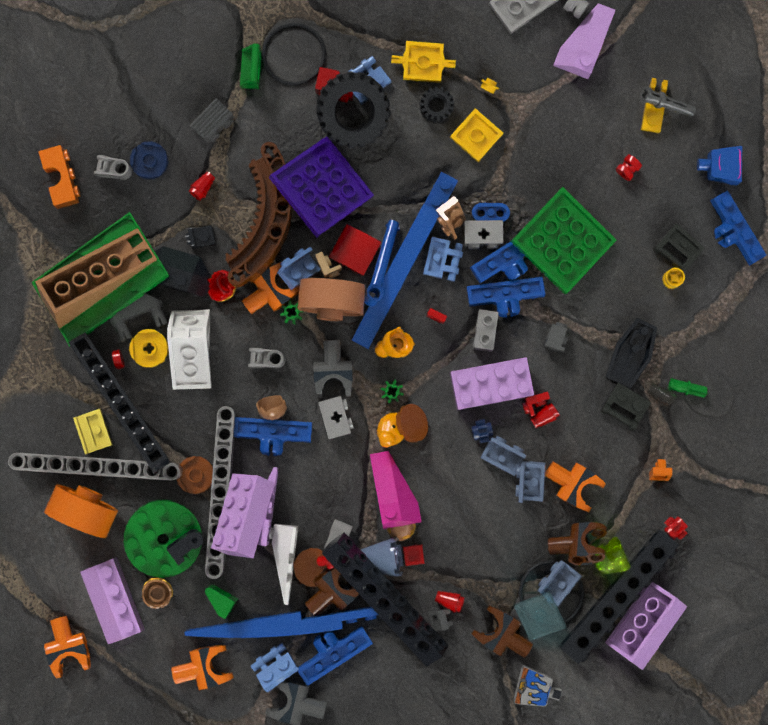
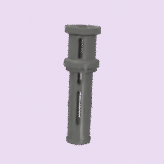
M646 86L640 94L641 103L652 104L655 108L663 107L688 117L695 114L696 107L694 105L670 98L662 91L656 92Z

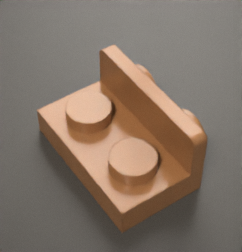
M453 196L436 209V212L439 216L437 220L442 226L441 229L444 234L456 240L458 237L454 229L460 227L466 218L459 201Z

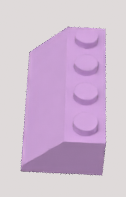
M117 557L80 572L108 644L145 630Z
M652 582L646 589L643 588L640 592V597L631 605L605 643L643 670L687 606L678 598Z

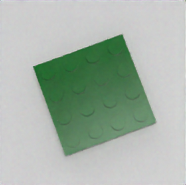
M562 187L510 242L566 295L617 240Z

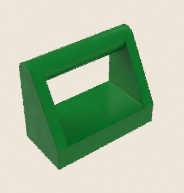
M251 44L242 49L240 88L259 89L262 57L259 44Z
M211 585L205 589V594L218 616L226 619L239 598L216 585Z

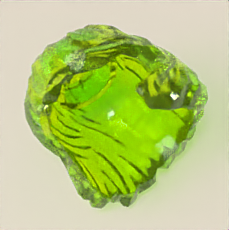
M612 537L605 546L602 544L598 546L606 552L605 559L602 562L594 563L598 571L611 574L627 571L631 568L618 537Z

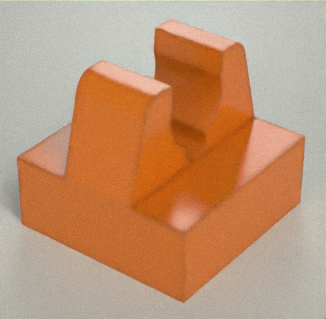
M657 459L655 467L649 472V480L669 481L672 477V468H666V460Z

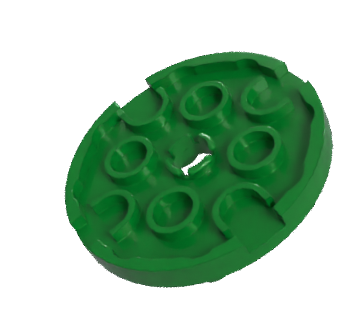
M171 500L149 502L138 508L126 525L124 548L127 557L139 571L149 576L165 578L178 575L195 562L200 553L201 546L197 549H191L183 555L185 561L179 566L167 551V546L191 529H197L202 534L199 521L190 509ZM160 534L168 536L169 540L166 544H162L157 540Z

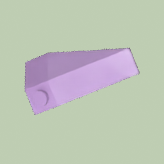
M598 3L560 47L553 66L589 79L615 10Z

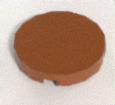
M408 404L402 406L400 412H397V429L400 435L403 434L406 441L414 443L426 437L428 421L425 413L418 405Z
M192 456L179 464L183 469V473L177 479V482L183 491L190 494H201L212 486L213 465L207 459Z
M309 548L303 550L294 562L295 576L306 586L316 587L313 583L314 579L326 568V565L320 567L316 563L319 556H324L321 549Z

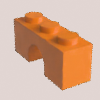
M58 145L38 151L43 170L47 173L58 171L61 174L60 182L55 186L49 187L53 206L60 209L79 203L78 197H81L78 186L74 185L73 179L76 177L73 168L69 167L68 161L71 159L68 150Z

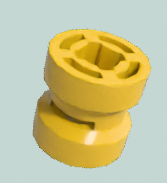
M671 268L664 273L662 281L665 287L674 289L683 284L685 275L681 269Z

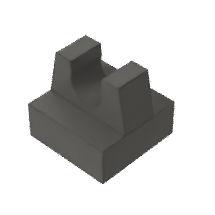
M449 609L428 612L430 624L435 631H443L453 625V622L447 621L446 615L450 614Z

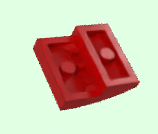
M346 224L329 258L364 276L382 242Z

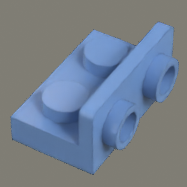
M311 247L306 250L300 249L294 254V258L290 259L288 257L280 264L282 267L277 273L291 290L300 285L301 279L311 278L321 270L309 255L312 251Z

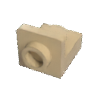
M323 252L315 254L324 278L329 276L332 279L340 275L339 272L342 271L341 265L330 269L329 266H332L328 255L324 256Z

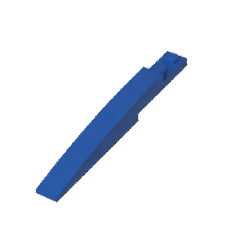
M443 172L440 173L384 277L382 284L384 295L376 306L368 307L352 338V341L369 349L439 216L436 209L448 201L458 180Z
M370 606L302 618L300 610L188 629L184 633L185 636L216 638L292 636L343 629L342 621L346 620V624L358 622L357 618L365 617V620L376 619L378 614Z

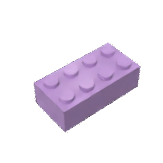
M527 357L450 372L457 410L534 395Z
M232 474L211 549L227 555L254 558L274 482L258 475Z

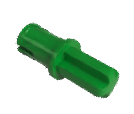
M671 378L668 385V390L682 392L686 396L690 394L704 398L708 391L707 387L693 384L689 380L685 382Z

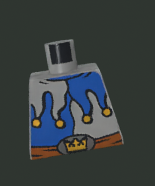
M522 664L513 701L515 704L547 706L548 698L560 699L562 689L552 687L553 679L550 676Z

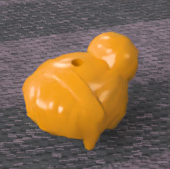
M397 327L387 332L383 340L379 341L374 349L379 357L386 358L390 356L400 358L406 357L412 352L415 343L408 333L403 332L401 327Z
M397 412L386 414L380 419L377 427V437L382 447L387 448L397 445L404 439L403 434L400 435L397 429Z

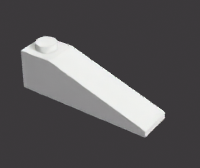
M274 524V528H270L269 539H272L284 605H288L298 526Z

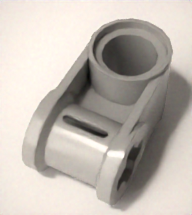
M97 155L98 163L94 175L127 180L132 176V167L125 160ZM121 166H126L125 172L119 174V168Z
M249 348L251 352L249 368H281L285 364L286 358L278 350ZM275 354L281 356V361L278 364H273L271 361L272 356Z
M335 519L325 548L343 532L349 537L353 526Z

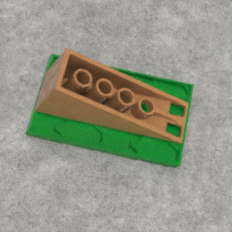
M129 212L31 283L70 347L68 342L83 333L90 334L95 328L115 316L116 313L163 282L169 275Z

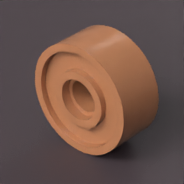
M301 279L298 310L317 314V319L325 321H343V316H362L366 286L361 283L338 279Z

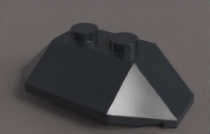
M165 246L154 251L169 275L163 282L158 284L159 286L209 300L208 291L210 290V283L208 279L212 277L200 256Z

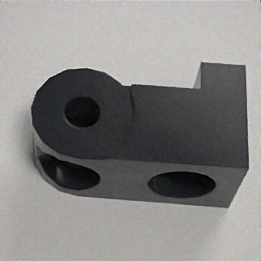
M191 529L167 546V551L178 566L185 561L183 555L191 549H197L202 545L203 536L199 530Z

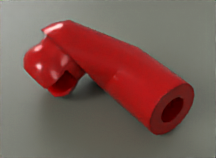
M321 555L316 560L317 565L320 567L326 565L329 570L334 567L325 556Z

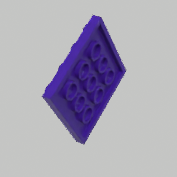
M327 136L269 176L272 183L316 238L374 196Z

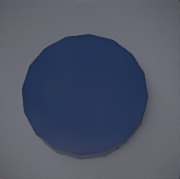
M152 141L143 142L133 149L130 156V165L139 177L146 180L156 179L166 171L168 156L160 144Z

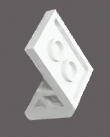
M210 309L171 311L167 328V340L173 390L211 388L209 360Z

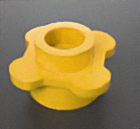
M489 78L486 81L481 80L483 82L481 88L494 94L495 90L499 89L496 86L497 82Z

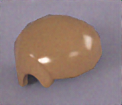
M280 395L268 396L256 403L259 415L266 420L279 419L285 414L287 409L286 402Z

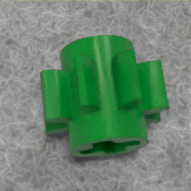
M289 301L287 307L282 305L284 313H281L280 316H286L285 323H288L290 320L295 325V320H302L300 313H303V311L298 310V302L292 305L291 301ZM295 309L297 315L289 317L288 310L292 311Z
M394 380L393 384H389L386 381L387 387L380 389L385 391L382 399L387 397L389 404L392 399H395L398 403V395L404 396L399 391L403 385L397 386L396 380ZM389 387L397 389L395 397L392 395L388 396Z

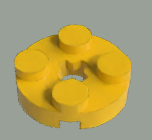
M145 329L138 332L131 340L129 346L130 355L133 360L146 368L157 367L165 362L169 352L168 342L164 335L153 329ZM148 343H151V346L154 347L151 354H148V351H144V347H147Z

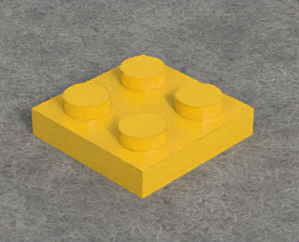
M475 108L453 132L450 138L479 162L504 133Z

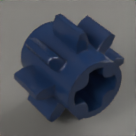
M485 419L475 421L476 426H471L474 441L479 440L480 443L489 442V437L493 436L491 423H485Z

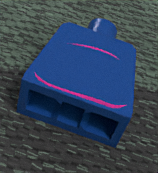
M742 146L711 150L708 153L707 159H698L697 170L707 171V179L710 181L739 185L742 182Z

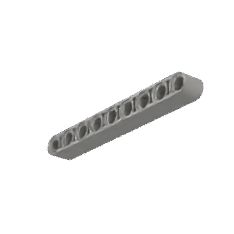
M223 406L218 410L205 564V573L210 579L219 578L225 570L226 554L221 552L220 555L216 556L212 553L211 547L215 536L213 528L218 525L220 518L215 515L214 510L217 506L223 507L232 478L236 412L228 406ZM225 410H230L232 416L229 420L225 421L222 418V413ZM223 429L230 431V437L227 440H223L220 436ZM222 448H226L229 451L226 459H222L219 456V451ZM221 467L227 470L225 478H220L217 474ZM220 486L226 490V494L222 498L216 494V489ZM211 565L219 566L220 572L218 575H213L210 572Z
M13 453L8 459L10 468L20 471L157 480H177L183 473L182 467L177 463H169L158 470L155 476H152L146 461L32 453ZM19 456L23 459V463L20 467H18L15 462L16 458ZM38 457L42 460L40 468H37L34 463ZM56 459H59L61 461V467L59 469H56L54 467V461ZM75 460L81 463V467L77 471L73 468ZM95 461L100 464V469L97 472L92 469V464ZM114 462L119 465L117 473H113L111 470V465ZM132 464L138 465L139 468L135 475L130 471ZM171 466L177 469L175 477H171L168 473Z

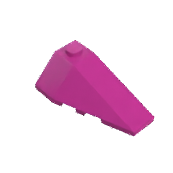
M389 451L370 454L383 529L422 522L418 502Z

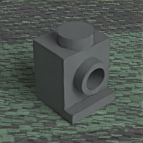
M560 322L551 324L544 347L560 353L564 352L565 347H562V344H566L569 335L566 333L567 325Z

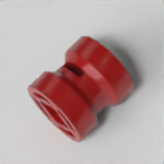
M628 154L624 158L623 164H619L615 170L622 178L630 181L634 177L635 171L640 170L642 164L634 156Z

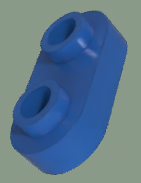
M478 203L472 209V218L475 221L503 220L504 223L510 216L509 207L503 203ZM478 211H483V212H484V216H483V217L478 216L477 212H478ZM497 211H502V212H503V216H502V217L497 216L496 212H497Z

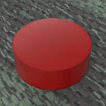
M121 350L113 351L112 358L115 368L117 370L124 368Z

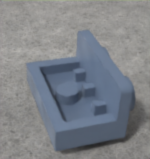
M496 436V438L491 437L480 458L515 476L517 467H520L523 459L526 457L523 454L524 450L516 445H513V447L506 444L507 441L499 436Z
M522 461L521 466L517 467L516 478H520L519 485H516V497H519V503H523L524 500L544 501L545 462Z
M562 560L554 563L550 569L551 574L548 578L544 577L538 585L540 587L538 592L558 607L582 577L581 574Z

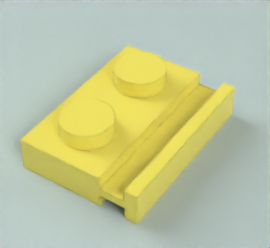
M101 409L73 418L85 454L113 445Z

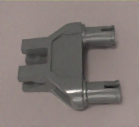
M145 293L142 297L116 313L111 318L110 323L111 326L116 327L121 339L120 341L125 342L127 339L133 338L126 324L127 320L144 313L151 312L157 328L162 327V324H168L162 310L164 304L162 301Z

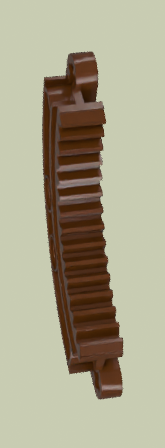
M272 142L264 143L261 146L262 158L257 161L253 159L248 165L258 190V205H256L258 212H255L254 226H250L251 232H246L248 239L242 238L243 245L237 244L238 250L232 248V255L225 254V260L229 268H231V271L228 273V280L236 288L242 287L249 281L250 283L254 282L267 270L281 251L291 225L293 208L269 179L272 173L285 165L283 156ZM269 148L273 151L275 157L273 160L270 154L266 152V149ZM281 206L288 207L286 211H279ZM275 231L282 232L278 237L272 236ZM235 274L240 276L239 282L233 280Z

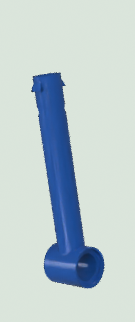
M389 220L385 225L387 228L371 284L365 291L364 303L368 306H376L384 295L382 284L397 231L400 230L399 223L394 220ZM369 292L375 293L377 298H372Z

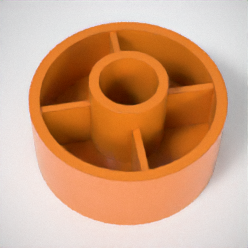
M56 484L44 513L69 527L96 537L106 538L118 513V509L101 501L103 495L81 485H78L77 490Z

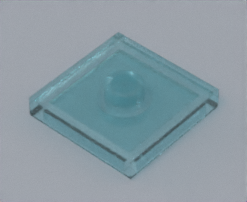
M550 591L514 605L530 641L565 629L566 627Z

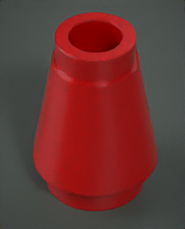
M206 172L190 186L189 193L201 201L202 198L206 197L215 177L211 173Z
M550 403L540 409L530 420L538 428L557 420L560 414L555 406Z
M441 591L437 592L435 602L454 613L456 611L461 612L465 597H462L461 594Z

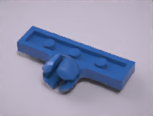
M728 190L710 200L722 220V225L714 230L715 239L720 236L724 238L717 242L720 246L726 248L736 244L749 266L767 256Z
M511 242L470 267L479 283L500 271L504 272L510 281L515 280L528 271V267L523 260L525 255Z
M543 277L467 286L469 307L495 304L500 317H507L508 308L510 316L513 317L520 312L519 301L545 297Z
M235 417L234 438L260 440V452L264 455L270 456L271 446H273V456L281 455L283 453V444L287 441L311 443L312 422Z
M363 626L342 639H338L333 631L323 632L326 642H324L320 634L314 639L313 644L318 654L298 667V673L307 686L373 644Z

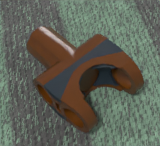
M597 522L575 523L571 526L570 536L548 538L550 555L569 553L568 560L574 565L602 562L605 559V550L590 545L593 541L606 536L607 527Z
M326 567L313 581L320 590L305 602V605L315 616L331 603L338 610H342L359 594L350 584L344 585L338 582L340 573L335 567L330 570Z
M489 605L487 610L497 620L496 629L489 634L480 633L474 629L471 634L485 647L499 656L503 654L507 647L525 658L530 652L533 643L516 632L522 623L506 612Z

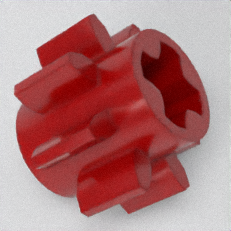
M677 516L675 519L670 517L664 522L667 526L664 531L671 539L675 540L678 538L682 540L688 534L685 531L688 526L680 517Z

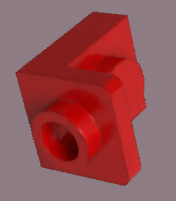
M548 391L525 398V403H522L525 414H529V417L535 416L532 404H535V407L545 405V400L550 399Z

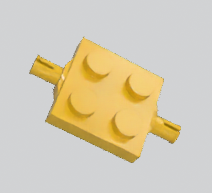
M406 41V50L403 56L392 55L391 63L402 64L404 69L403 80L441 83L444 67L455 68L456 60H445L443 54L444 44Z

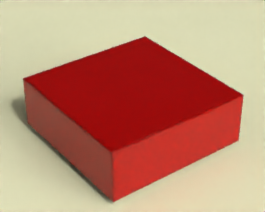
M432 308L427 313L428 318L440 324H444L447 318L446 315Z
M422 544L403 547L405 566L425 564Z

